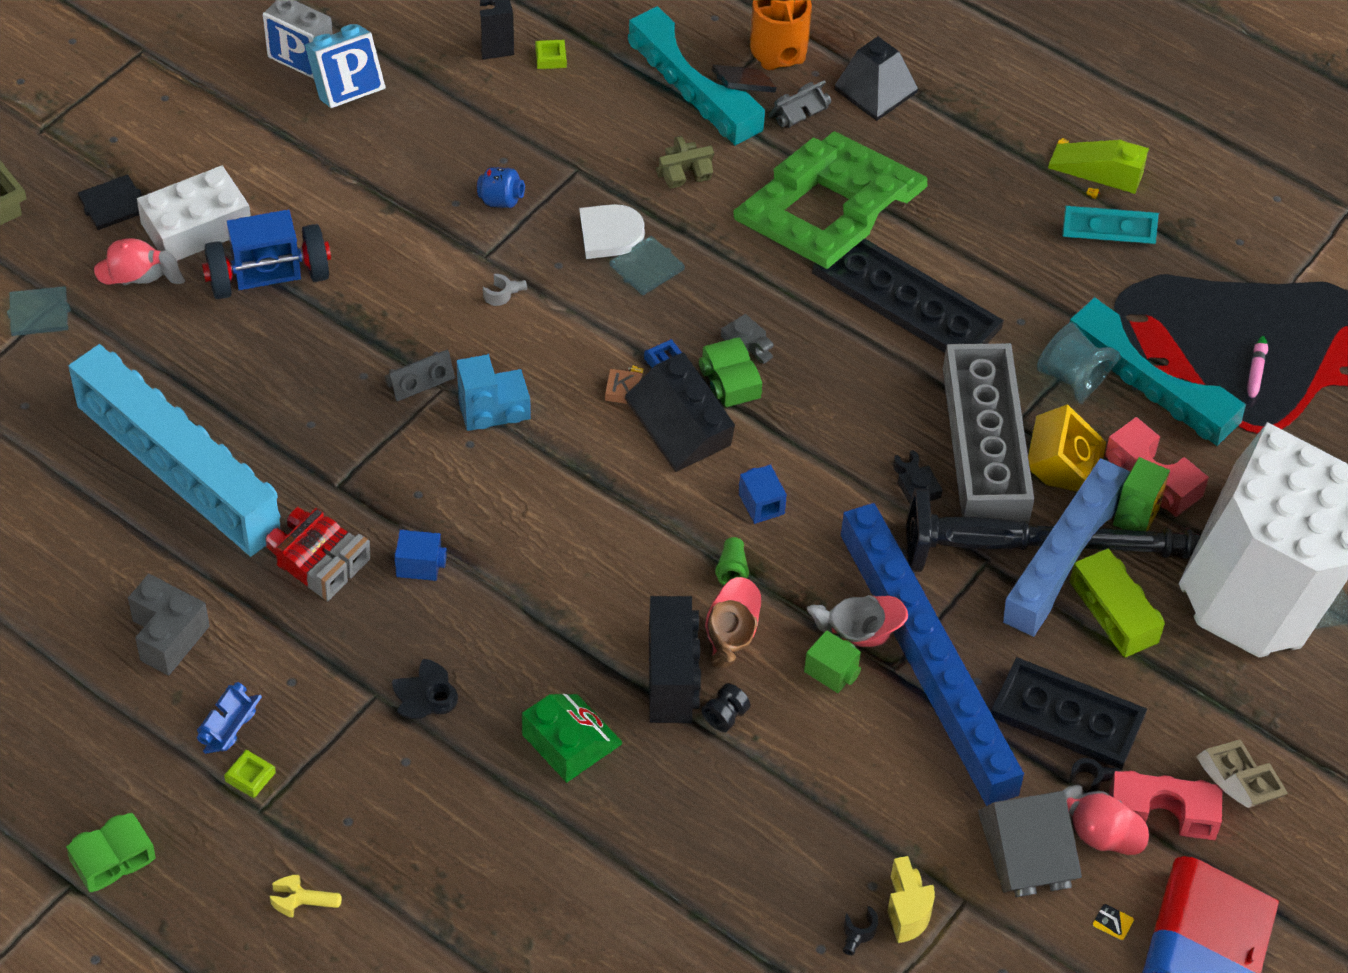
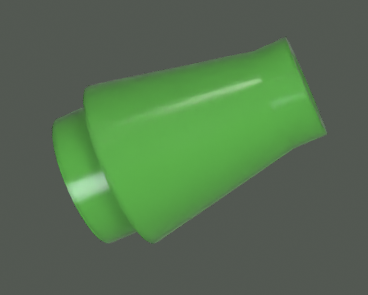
M736 537L725 540L723 551L715 569V574L722 585H725L732 578L744 577L747 579L749 576L744 542Z

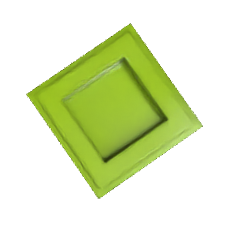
M565 40L535 41L537 69L567 68Z
M245 750L225 773L224 778L228 784L255 798L276 771L274 765Z

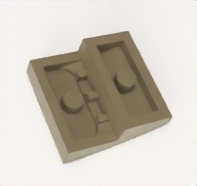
M1241 739L1205 749L1196 756L1212 780L1230 797L1248 808L1288 794L1271 764L1267 763L1257 766Z

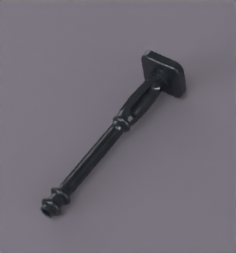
M915 488L906 518L908 564L912 571H923L930 547L936 548L937 544L974 549L1019 548L1025 550L1028 546L1041 547L1054 526H1031L1027 521L1016 522L979 517L938 518L937 514H931L929 491L927 489ZM1170 527L1163 528L1162 532L1098 529L1084 549L1105 550L1109 548L1110 550L1159 552L1163 558L1170 557L1171 553H1178L1184 559H1189L1200 539V535L1193 534L1190 528H1185L1182 533L1172 532Z

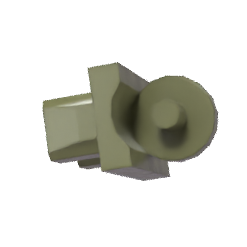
M677 136L674 138V146L665 148L666 156L659 158V167H656L658 178L664 177L670 189L684 185L686 182L684 172L693 170L697 182L707 181L713 175L711 161L714 151L712 145L697 149L695 142L685 143L682 136Z

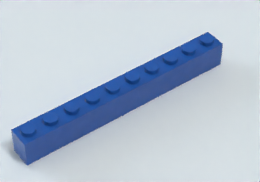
M871 503L844 512L841 538L872 595L896 597L907 608V621L899 629L893 631V634L985 805L988 806L994 802L1005 801L1019 796L1024 772L876 504Z

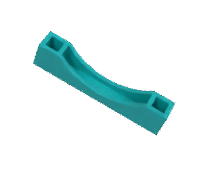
M658 6L629 20L628 41L631 47L638 50L646 58L647 62L664 76L669 84H673L681 92L683 98L691 102L699 110L702 117L708 119L723 137H726L736 146L764 130L765 109L747 92L717 84L702 76L690 66L677 46L675 22Z
M1095 297L1070 319L1067 339L1076 348L1083 349L1090 354L1101 366L1108 367L1119 375L1126 384L1133 385L1144 393L1151 402L1158 403L1169 411L1176 420L1183 421L1194 429L1201 438L1209 440L1218 446L1242 423L1245 403L1221 386L1187 382L1168 375L1153 366L1130 343L1122 327L1119 314Z

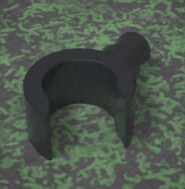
M1082 758L1073 764L1069 782L1071 783L1078 773L1088 772L1095 777L1089 792H1097L1101 783L1113 779L1114 772H1120V768L1102 767L1096 760Z
M867 906L866 917L871 926L866 929L856 928L846 913L844 932L847 938L843 952L847 955H854L860 943L870 941L876 934L878 915L870 906Z

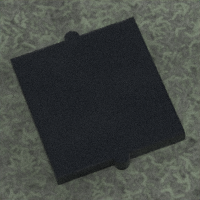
M714 64L712 66V71L716 74L717 79L721 80L727 88L776 92L777 87L761 69Z
M128 174L78 192V197L85 207V215L90 216L97 230L140 215L137 198L142 196L141 190L136 189Z

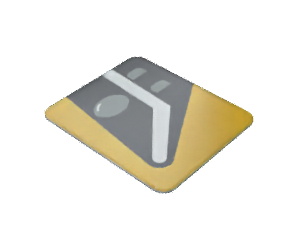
M1103 904L1093 922V926L1119 940H1124L1134 918L1107 904Z

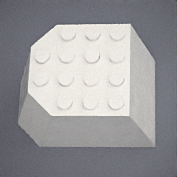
M1268 422L1235 462L1179 581L1182 592L1187 593L1196 612L1193 617L1198 626L1259 658L1279 650L1289 648L1292 650L1301 649L1348 580V464Z

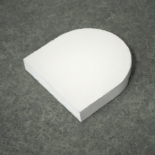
M617 204L579 208L586 259L629 253L632 251V247L644 239L643 218L633 208Z

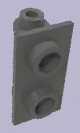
M823 80L815 85L813 82H809L797 91V94L791 97L789 94L781 96L773 103L775 106L768 117L771 118L777 115L778 125L781 128H790L806 119L802 108L806 110L809 117L826 110L828 105L831 104L830 96L827 93L823 94L821 90L826 81Z
M448 349L439 353L434 352L432 356L397 370L391 369L389 374L385 375L388 387H393L396 401L455 378Z

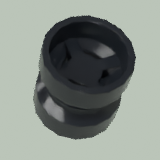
M726 683L717 691V697L710 699L702 707L701 712L710 726L726 733L734 726L735 718L743 716L750 709L751 704L747 695L740 688L731 683Z

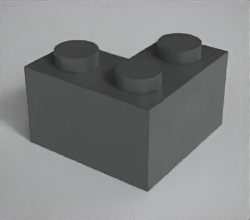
M149 573L128 597L133 621L144 627L135 637L140 661L169 676L210 627L206 603Z

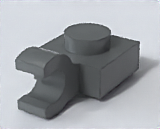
M744 314L721 328V338L726 341L740 337L747 351H750L760 363L764 364L773 358V355L768 350L773 348L774 344L766 337V331L748 315Z

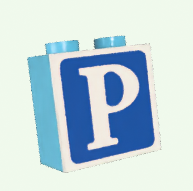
M350 24L342 27L341 32L332 35H318L313 39V42L305 44L319 99L330 108L386 88L372 34L362 26Z

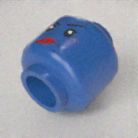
M490 167L478 178V196L489 207L512 208L517 204L519 198L524 196L525 183L523 180H520L518 172L512 168Z

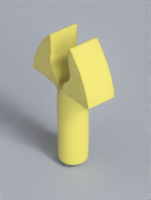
M299 875L287 876L272 883L274 892H288L291 894L286 898L270 896L271 905L288 917L293 918L294 909L302 904L338 908L341 905L342 897L340 893L304 890L300 886Z

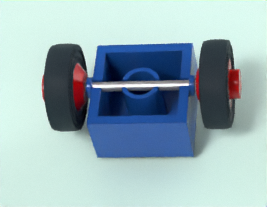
M290 210L226 220L232 265H230L229 258L225 256L221 241L207 243L204 247L207 262L202 263L205 282H211L215 299L231 297L230 281L232 279V271L236 276L239 290L301 279L299 262L303 261L308 267L313 282L329 279L328 260H331V252L328 241L324 242L319 224L302 227L303 243L300 250L297 247V238Z

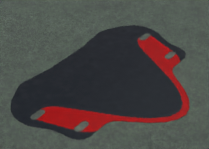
M1161 274L1132 284L1122 291L1116 299L1114 311L1119 314L1122 327L1130 343L1146 360L1148 358L1167 359L1168 365L1153 366L1168 375L1196 384L1221 386L1245 403L1242 423L1238 427L1248 432L1258 434L1267 422L1280 429H1284L1300 416L1322 388L1327 386H1348V375L1340 372L1341 367H1348V290L1332 283L1322 281L1288 284L1223 282ZM1129 314L1146 315L1148 321L1132 322L1127 320L1126 317ZM1264 336L1267 340L1268 352L1265 355L1259 392L1256 397L1251 398L1247 393V384L1254 355L1253 348L1259 338Z

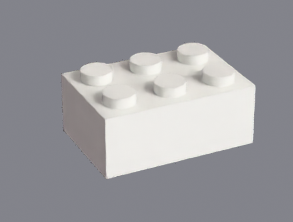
M223 165L137 198L140 220L145 231L159 251L171 253L176 261L205 250L204 247L207 243L216 241L223 243L228 241L226 220L251 216L249 204Z

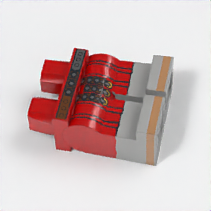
M296 507L287 518V526L292 529L288 535L280 529L274 528L266 536V546L276 555L277 566L284 571L287 570L293 577L327 602L348 582V578L351 579L370 560V541L360 534L355 537L341 528L333 519L324 516V513L317 508L309 513Z

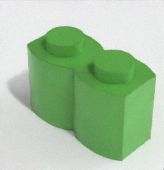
M740 337L703 346V356L699 358L700 370L703 376L709 377L712 393L725 408L761 398L762 381L756 366L750 360L748 351Z
M133 813L116 815L110 818L100 830L80 833L66 846L69 860L89 893L109 886L121 876L133 873L156 859L154 846Z

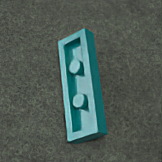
M1065 205L1062 236L1156 244L1159 213Z

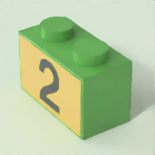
M1139 457L1123 485L1113 525L1123 530L1148 531L1159 511L1170 470Z

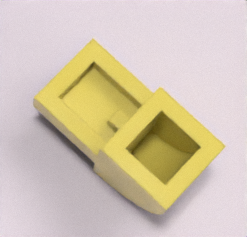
M908 856L894 859L891 879L896 893L890 894L887 912L898 943L910 941L918 937L926 929L930 921L935 898L934 886L922 887L920 873L917 868L912 869Z

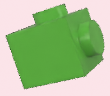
M826 630L806 653L804 672L836 693H839L846 684L852 685L861 671V667H859L861 651L856 649L851 642L842 640Z

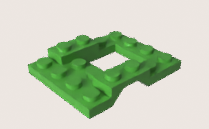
M834 131L822 141L813 137L773 169L774 179L734 210V220L828 269L870 234L879 212L894 200L908 203L928 187L927 177ZM818 183L849 199L843 204L844 214L825 230H821L785 211V209Z

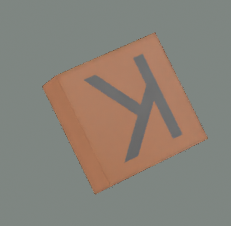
M610 369L605 401L628 404L625 400V395L642 379V373Z

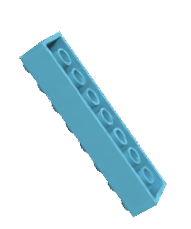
M98 344L68 365L77 407L250 557L266 546V536L274 528L281 530L279 520L281 516L277 506L278 495L272 485L268 482H261L247 464H240L232 457L231 452L225 445H218L210 438L208 432L201 425L196 426L188 420L187 415L180 407H173L168 403L160 390L157 388L152 389L148 386L142 376L136 370L131 371L115 352H108L103 346Z

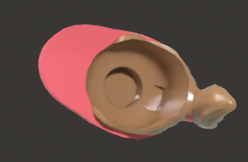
M744 577L732 578L723 586L712 602L706 616L705 629L708 639L713 645L710 662L713 667L718 669L728 668L734 663L736 659L734 652L747 647L751 643L757 629L761 608V594L758 587Z

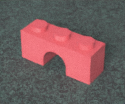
M1135 417L1109 436L1104 457L1110 463L1130 472L1139 457L1169 469L1170 473L1160 506L1177 517L1203 497L1209 477L1185 457L1171 465L1156 462L1153 458L1156 454L1160 436L1139 418Z
M1135 771L1114 772L1109 796L1121 801L1125 806L1142 817L1145 823L1149 811L1158 808L1166 809L1172 812L1179 821V836L1216 840L1222 823L1223 790L1217 784H1211L1204 780H1180L1166 775L1159 777L1142 775Z

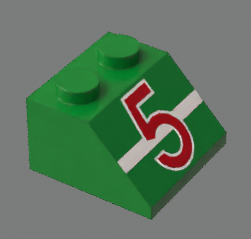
M549 694L522 712L523 737L566 783L622 745L620 738L578 694Z

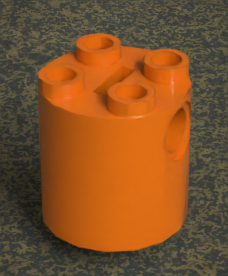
M753 0L750 49L753 56L761 62V66L764 69L774 70L779 67H790L805 61L810 33L811 0Z

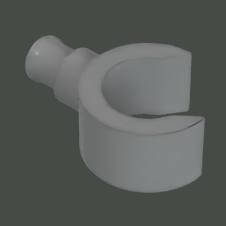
M494 274V285L503 290L494 292L483 287V298L490 305H504L510 300L511 294L527 290L526 280L510 281L504 275Z

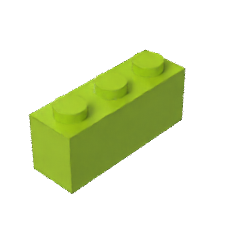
M1109 548L1074 563L1070 584L1124 658L1159 643L1164 628V620L1161 613L1157 609H1153L1145 598L1141 586L1133 582L1127 574L1123 562L1118 558L1116 559Z

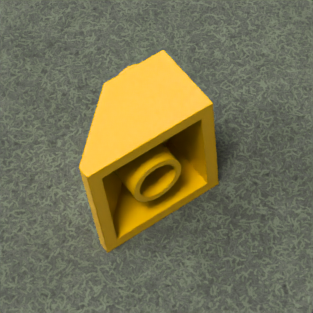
M1068 404L1037 415L1028 454L1030 471L1046 485L1078 491L1099 459H1104L1106 441Z

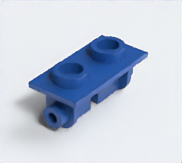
M238 682L226 688L215 704L224 713L223 716L216 710H211L197 729V740L207 745L203 750L205 754L226 751L235 743L237 739L236 733L243 724L254 716L256 712L255 706L262 698L261 695L248 697L245 694L247 691L246 687Z

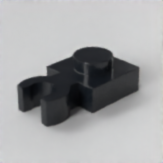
M910 451V463L901 461L899 455L894 456L893 468L899 474L897 483L909 504L915 488L927 489L930 501L941 498L943 491L929 465L922 468L918 466L919 455L916 451Z

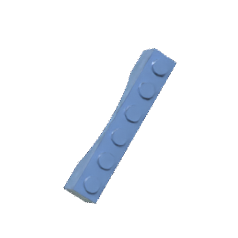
M1099 459L1007 596L1003 623L1030 636H1035L1049 615L1070 570L1082 550L1096 531L1106 521L1112 519L1116 513L1123 485L1130 471L1104 459Z

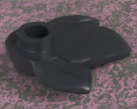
M423 659L421 661L419 677L392 680L394 693L402 701L397 712L405 718L422 719L431 713L446 714L451 712L458 703V693L448 682L447 670L432 660ZM437 698H445V700L436 701Z

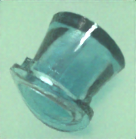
M1071 322L1064 326L1048 343L1038 360L1037 370L1040 373L1055 377L1071 385V388L1074 389L1076 401L1083 404L1117 364L1121 355L1117 350L1110 347L1097 348L1084 336L1077 325Z

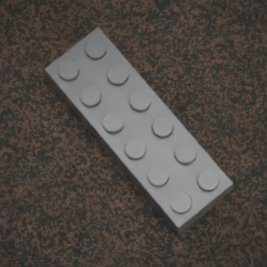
M1011 343L947 344L943 375L962 517L1012 520L1016 522L1027 521L1029 523L1034 503V494Z

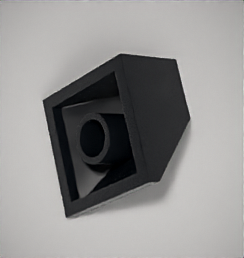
M877 36L857 50L836 82L834 90L878 121L918 92V87L900 52Z

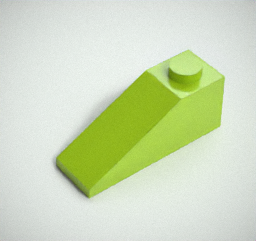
M1122 140L1057 144L1048 168L1135 194L1144 172L1149 148Z

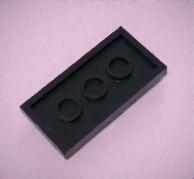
M1016 657L991 710L995 720L1110 766L1119 767L1120 770L1125 765L1147 712L1145 707Z

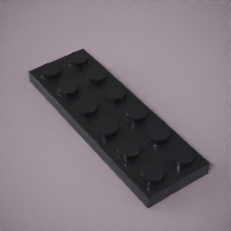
M866 238L828 269L817 263L813 265L812 274L946 353L947 344H988L1003 326V319Z

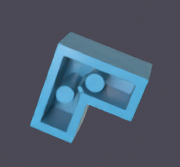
M489 354L456 360L458 401L467 431L486 429L491 426L518 423L531 419L530 396L521 369L494 374Z

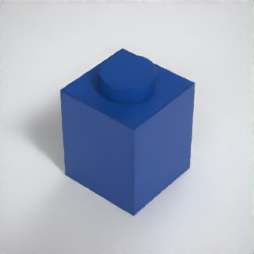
M771 465L752 468L740 474L739 496L754 524L785 514L787 494Z
M400 530L395 553L396 577L437 581L439 568H445L447 559V548L441 547V534Z

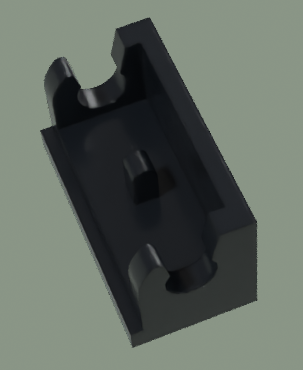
M480 0V6H495L493 9L480 11L482 60L514 55V17L510 0Z

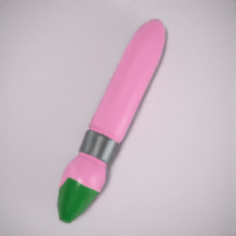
M1264 336L1259 338L1253 348L1254 355L1247 384V393L1251 398L1256 397L1259 392L1265 355L1268 352V344Z

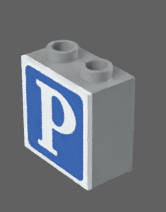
M276 0L263 13L268 57L314 79L305 44L313 42V39L318 35L333 34L331 17L295 0Z

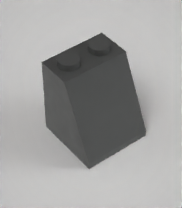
M1065 791L994 802L978 810L1003 893L1014 891L1015 898L1037 894L1036 887L1045 885L1050 886V891H1058L1072 888L1071 881L1082 878Z

